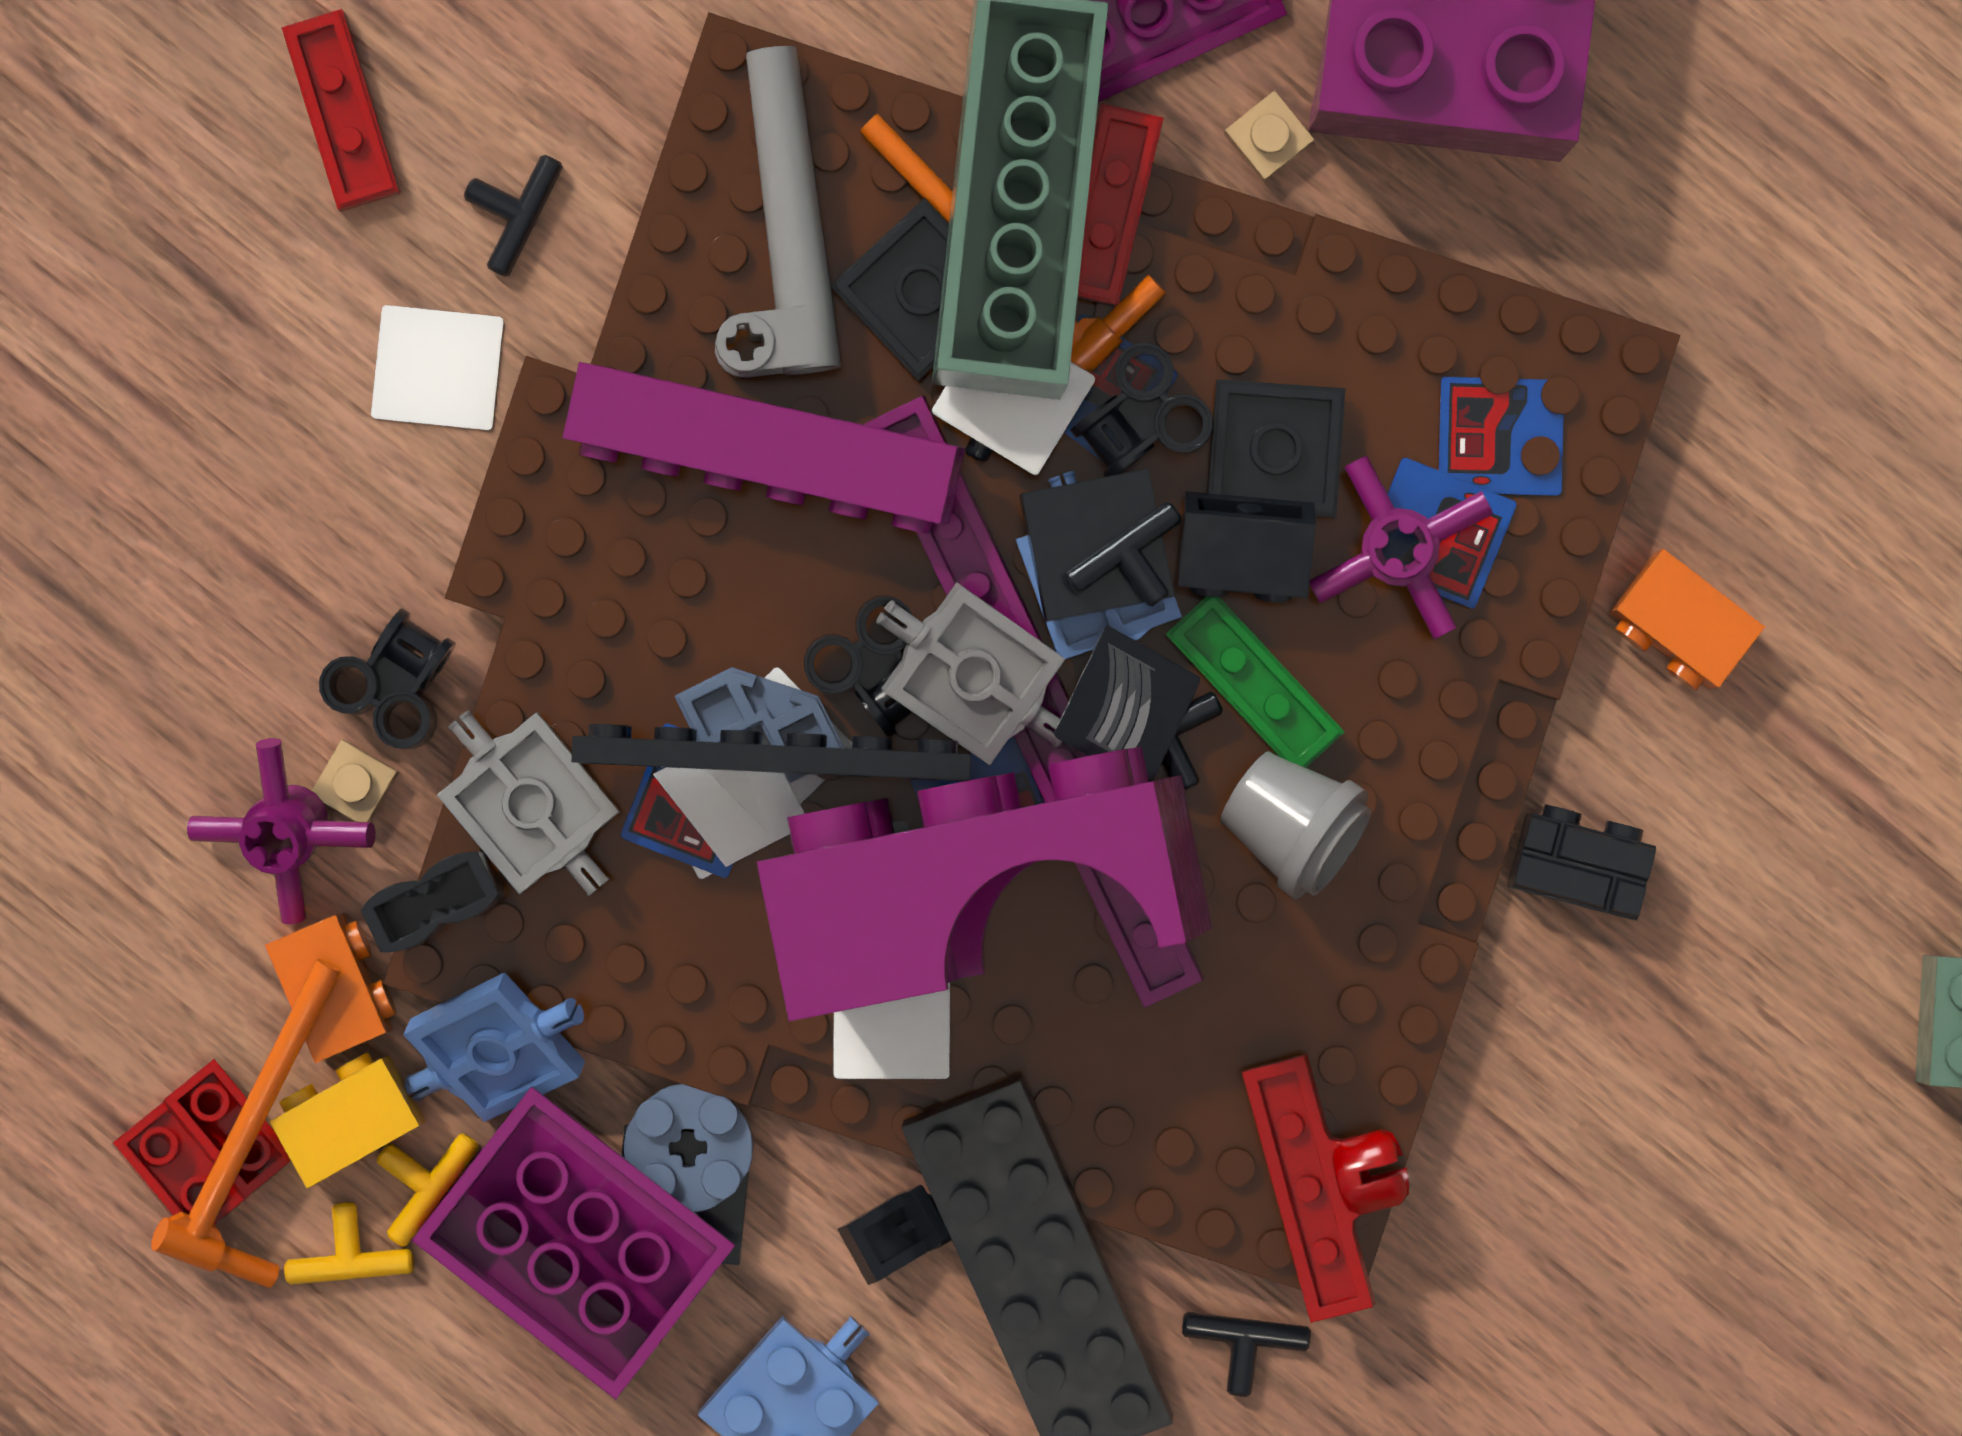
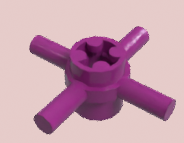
M1367 455L1345 466L1344 468L1372 521L1363 535L1361 554L1309 581L1319 603L1321 604L1374 576L1388 585L1407 587L1434 640L1456 629L1457 627L1429 574L1438 560L1440 541L1493 515L1483 492L1481 491L1427 519L1414 510L1394 508ZM1400 530L1404 534L1413 533V536L1417 539L1418 545L1413 550L1415 560L1411 564L1403 566L1401 560L1397 558L1386 560L1383 556L1381 549L1387 546L1389 541L1388 535L1391 532Z
M268 738L256 743L263 798L258 800L248 810L244 818L191 816L187 825V834L190 841L239 843L242 854L250 865L261 872L274 874L281 922L288 925L298 924L306 920L299 866L304 864L314 854L318 846L372 848L375 843L376 830L372 822L327 821L328 814L325 805L316 793L303 786L287 784L282 742L280 739Z

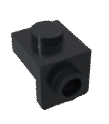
M922 1185L897 1193L837 1229L868 1285L880 1281L928 1251L940 1248L952 1240L932 1195L927 1194Z

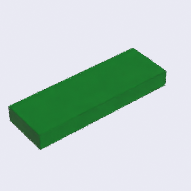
M1206 596L1165 634L1277 756L1307 768L1345 733L1220 597Z

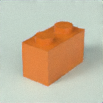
M1665 549L1653 553L1609 611L1611 615L1620 621L1615 628V631L1643 652H1646L1650 645H1652L1671 660L1665 669L1677 680L1694 691H1697L1701 684L1708 689L1719 688L1765 628L1763 624Z
M344 913L335 914L265 945L291 1008H293L317 959L327 961L340 969L305 1040L315 1063L394 1030L389 1020L390 1017L397 1015L394 1001L387 986L383 984L384 981L381 979L373 982L364 959L372 956V952L366 935L357 920L348 924Z

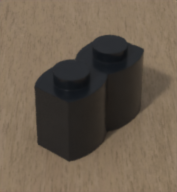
M484 851L465 852L439 861L423 875L421 880L396 883L382 889L365 903L361 913L380 952H398L429 941L444 928L446 923L469 920L486 913L503 898L506 891Z

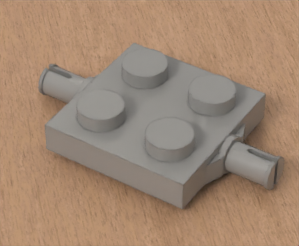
M956 582L937 611L925 618L923 622L895 604L893 600L884 607L888 613L903 622L904 625L901 626L882 612L879 614L876 624L883 626L907 643L902 660L881 688L886 694L952 740L958 741V744L988 765H991L1008 739L1022 731L1025 726L1052 744L1054 748L1062 743V741L1055 738L1053 731L1044 726V723H1047L1056 729L1060 718L1045 709L1041 704L1046 686L1065 661L1064 657L958 582Z
M466 711L459 718L472 732L474 739L459 720L451 723L448 729L456 735L473 757L468 761L462 774L438 793L437 796L519 895L523 894L547 873L564 867L587 893L586 895L588 897L592 895L598 888L585 874L583 868H585L599 887L603 886L609 880V877H606L586 853L585 849L588 848L595 833L621 812L581 763L571 762L572 752L539 712L533 714L512 733L492 739L474 718L471 711Z

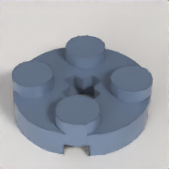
M681 1083L663 1088L639 1106L627 1127L624 1141L625 1159L693 1212L715 1207L735 1193L750 1169L754 1151L753 1134L749 1121L734 1101L725 1096L714 1095ZM684 1129L694 1130L695 1139L706 1141L707 1153L697 1155L695 1165L692 1166L683 1165L682 1156L672 1154L671 1142L681 1140L682 1130Z

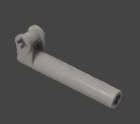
M774 46L756 49L746 54L775 310L740 313L728 318L721 325L717 333L715 356L721 368L726 373L737 378L783 373L785 375H799L834 370L841 367L798 51L794 46ZM738 331H747L750 341L761 342L762 347L754 349L751 361H741L738 351L727 350L726 345L735 342Z

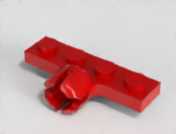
M1308 1054L1245 1069L1242 1075L1310 1323L1373 1308L1376 1302L1357 1237L1355 1223L1356 1219L1363 1214L1401 1205L1409 1195V1177L1406 1167L1371 1175L1369 1170L1397 1162V1157L1403 1155L1398 1141L1393 1133L1381 1129L1345 1139L1333 1137L1326 1124Z

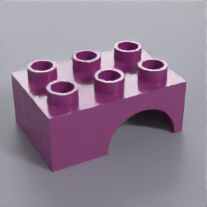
M1329 0L1316 91L1311 106L1308 132L1561 162L1579 141L1595 0Z
M1140 746L1048 764L1055 801L1021 807L1014 772L917 791L924 827L894 833L888 798L787 817L794 854L757 861V867L788 1021L948 990V983L984 974V937L994 905L1008 884L1029 866L1042 860H1062L1083 864L1103 872L1121 884L1145 911L1156 934L1159 948L1187 943L1212 929V923L1182 775L1149 782L1143 749Z

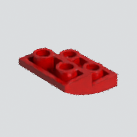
M213 1059L168 1095L159 1106L115 1140L112 1145L171 1216L180 1212L189 1214L247 1098L216 1060ZM266 1120L213 1223L215 1225L291 1162L278 1136Z

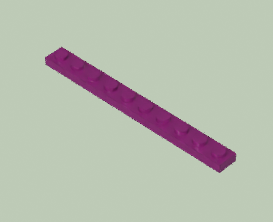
M920 396L864 424L948 444L935 415L932 413L926 396ZM960 471L949 524L932 522L929 534L916 532L947 596L956 582H958L1043 642L973 494ZM1056 672L1046 686L1041 706L1061 719L1070 697L1058 672ZM1044 723L1045 727L1055 732V729L1053 727H1051L1047 723ZM1026 726L1022 731L1014 735L1045 802L1055 801L1048 764L1087 757L1088 755L1064 742L1054 748L1052 744ZM1075 863L1144 1008L1203 981L1204 976L1188 943L1159 948L1152 924L1137 900L1121 884L1103 872Z

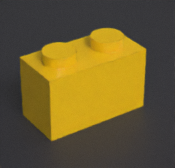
M366 1052L336 1069L335 1073L340 1082L318 1094L313 1083L279 1101L284 1113L269 1122L307 1189L427 1122L417 1103L412 1099V1095L407 1094L404 1080L390 1055L374 1062L369 1052Z

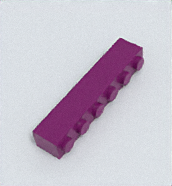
M583 362L578 364L563 433V439L581 442L579 455L616 463L619 451L643 457L641 469L679 477L681 465L705 471L703 483L741 491L743 479L768 485L765 496L767 498L804 505L806 494L831 499L829 512L860 519L867 518L869 508L894 513L891 526L929 534L932 522L949 524L965 453V447Z

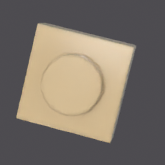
M1275 90L1224 131L1225 136L1263 183L1314 142V138Z
M341 739L312 791L318 795L324 804L355 822H371L399 771L346 740Z

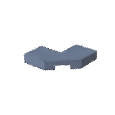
M733 667L674 696L689 727L697 729V742L720 743L721 730L751 731L762 726L771 745L786 746L787 733L826 735L827 748H845L819 696ZM785 773L790 783L807 775Z

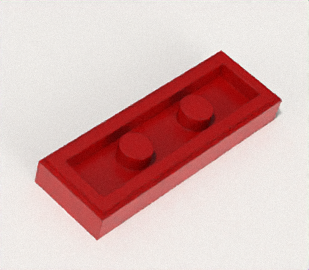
M343 9L281 27L337 209L342 212L400 194V188Z
M1104 103L1100 105L1094 134L1077 298L1116 307L1120 302L1164 120L1163 117Z

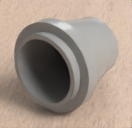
M1267 751L1254 762L1234 789L1222 812L1220 823L1278 878L1277 887L1292 898L1298 899L1307 892L1313 896L1318 894L1335 877L1363 835L1371 817V809L1366 806L1368 791L1352 780L1340 783Z

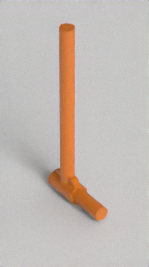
M876 114L862 127L860 133L949 224L953 191L882 117ZM1148 274L1104 318L1100 316L1097 318H1082L1079 322L1075 319L1071 362L1091 374L1124 342L1121 337L1166 294V291Z
M322 959L316 960L190 1213L180 1212L168 1218L164 1217L158 1223L151 1241V1249L153 1251L209 1272L218 1269L266 1288H271L275 1284L280 1269L278 1264L225 1245V1240L221 1237L218 1227L213 1223L340 972V969L335 965Z

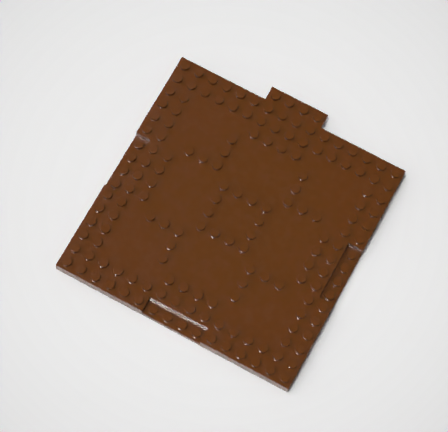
M708 12L591 364L862 425L920 396H926L932 409L946 387L932 384L933 369L918 382L832 289L841 361L840 368L810 374L785 375L783 373L737 378L726 373L718 364L715 356V341L721 325L731 316L740 313L775 310L746 60L748 52L774 46H794L797 48L830 285L924 199L860 133L862 127L872 117L879 114L953 191L963 96ZM1153 164L1120 302L1148 274L1157 281L1166 291V294L1122 337L1134 345L1137 343L1157 345L1168 354L1173 364V370L1178 373V376L1166 394L1167 397L1171 398L1175 395L1188 394L1199 398L1207 405L1212 415L1213 423L1217 379L1346 388L1336 518L1315 517L1316 530L1310 580L1361 554L1363 535L1372 521L1344 468L1345 466L1367 455L1387 494L1403 458L1411 459L1439 471L1441 379L1443 377L1480 378L1483 386L1495 394L1509 392L1515 387L1518 379L1548 380L1541 390L1542 403L1548 411L1554 414H1564L1561 494L1557 496L1498 494L1515 501L1517 504L1476 606L1469 608L1441 597L1457 627L1451 632L1434 640L1407 587L1388 585L1374 576L1321 604L1310 584L1308 598L1292 597V600L1283 603L1263 601L1256 598L1254 593L1228 591L1226 595L1220 596L1223 602L1345 731L1307 769L1340 783L1352 780L1368 791L1366 806L1371 809L1370 820L1351 855L1329 884L1314 896L1307 892L1298 899L1292 898L1277 887L1278 878L1220 823L1227 801L1248 769L1265 752L1275 753L1165 636L1169 630L1206 597L1193 593L1190 587L1178 586V558L1185 491L1208 493L1211 431L1209 440L1205 445L1190 454H1178L1169 451L1160 441H1157L1153 449L1120 473L1149 469L1156 508L1164 502H1170L1181 515V523L1162 537L1174 597L1182 617L1150 629L1137 642L1200 677L1199 686L1192 700L1211 691L1216 694L1223 708L1222 715L1179 735L1200 779L1197 785L1185 790L1212 929L1187 943L1204 976L1203 981L1144 1008L1075 863L1062 860L1038 861L1022 871L1008 884L993 907L987 923L983 945L985 973L950 982L949 1077L947 1079L835 1078L833 1074L834 1013L788 1021L757 867V861L794 854L791 835L789 834L733 863L727 878L711 874L700 879L691 865L621 837V831L647 768L646 766L582 764L621 811L595 833L588 848L585 849L586 853L606 877H609V880L599 887L585 868H583L585 874L598 888L596 892L588 897L584 889L564 867L547 873L523 894L519 895L491 861L506 891L503 898L492 909L478 917L456 923H446L444 928L435 937L424 944L393 952L383 984L438 1003H443L505 972L540 1010L546 1011L568 998H573L577 1001L575 1006L581 1005L584 1012L583 1022L560 1032L573 1048L714 1095L725 1096L732 1101L747 1106L750 1104L915 1159L901 1129L905 1119L1022 1073L1086 1219L1301 1290L1242 1072L1245 1069L1308 1054L1326 1124L1332 1136L1345 1139L1380 1129L1387 1130L1395 1136L1403 1155L1398 1156V1161L1395 1163L1369 1169L1370 1174L1374 1175L1406 1166L1479 945L1477 940L1556 701L1561 698L1680 335L1315 214L1313 217ZM1077 298L1075 319L1077 320L1081 314H1086L1091 318H1097L1098 316L1104 318L1115 307ZM738 331L735 342L726 345L728 351H738L741 361H751L754 349L762 347L760 341H750L747 331ZM526 356L445 595L447 600L505 619L473 713L474 718L488 735L494 739L512 733L533 714L539 712L571 752L573 736H588L589 724L632 726V739H654L655 727H663L666 723L679 728H690L674 697L675 695L733 667L763 678L774 668H780L800 690L820 697L831 721L851 742L852 736L887 737L854 693L856 691L854 686L841 693L829 694L818 690L808 680L804 671L803 657L809 644L815 638L824 634H839L847 637L852 643L859 637L855 631L856 614L861 605L874 596L889 595L901 600L910 609L912 615L921 622L937 611L947 596L916 531L891 526L894 513L869 508L866 519L829 512L831 499L806 494L804 505L767 498L765 496L768 485L743 479L741 491L703 483L705 471L681 465L679 477L641 469L643 457L619 451L616 463L579 455L581 442L563 439L577 372ZM1187 406L1171 410L1165 420V430L1168 436L1180 443L1195 440L1203 428L1199 413ZM935 415L948 444L966 448L971 437ZM1066 433L1062 434L1037 475H1033L995 451L992 452L986 462L974 459L967 455L965 451L961 472L1043 643L1056 651L1016 543V539L1027 536L1019 495L1021 493L1051 488L1048 480L1058 475L1062 485H1066L1063 474L1070 471L1075 472L1074 475L1077 482L1105 477L1103 473L1106 466ZM1543 436L1528 440L1521 450L1522 465L1528 472L1534 475L1550 473L1556 468L1560 459L1559 449L1555 442ZM885 606L874 609L868 615L866 621V631L869 637L880 643H888L897 638V636L883 626L876 624L881 612L903 626L900 620L884 609ZM828 645L822 648L814 659L816 674L826 681H838L844 678L851 667L849 653L843 647L837 645ZM1093 651L1066 659L1057 670L1070 698ZM890 698L884 705H889L895 699ZM911 713L896 724V733L890 737L892 738V751L918 752V739L952 740L915 713ZM468 729V733H469V734L473 737V739H474V735H473L472 732ZM958 744L957 754H971L970 751ZM464 745L462 746L450 783L462 774L468 761L473 757ZM1163 762L1153 781L1170 777ZM816 774L818 777L826 780L800 804L806 814L888 798L892 822L905 821L908 824V830L924 827L919 801L911 785V779ZM444 803L418 880H421L423 875L433 865L449 856L465 852L483 851ZM1391 1208L1363 1214L1356 1219L1355 1229L1368 1277Z

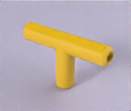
M459 1133L431 1172L393 1143L385 1146L376 1159L377 1164L415 1192L387 1230V1236L401 1247L407 1246L480 1149L479 1143L466 1133Z
M354 1202L335 1203L331 1207L335 1255L288 1259L284 1264L285 1280L289 1285L411 1274L414 1271V1256L409 1248L361 1253L357 1205Z

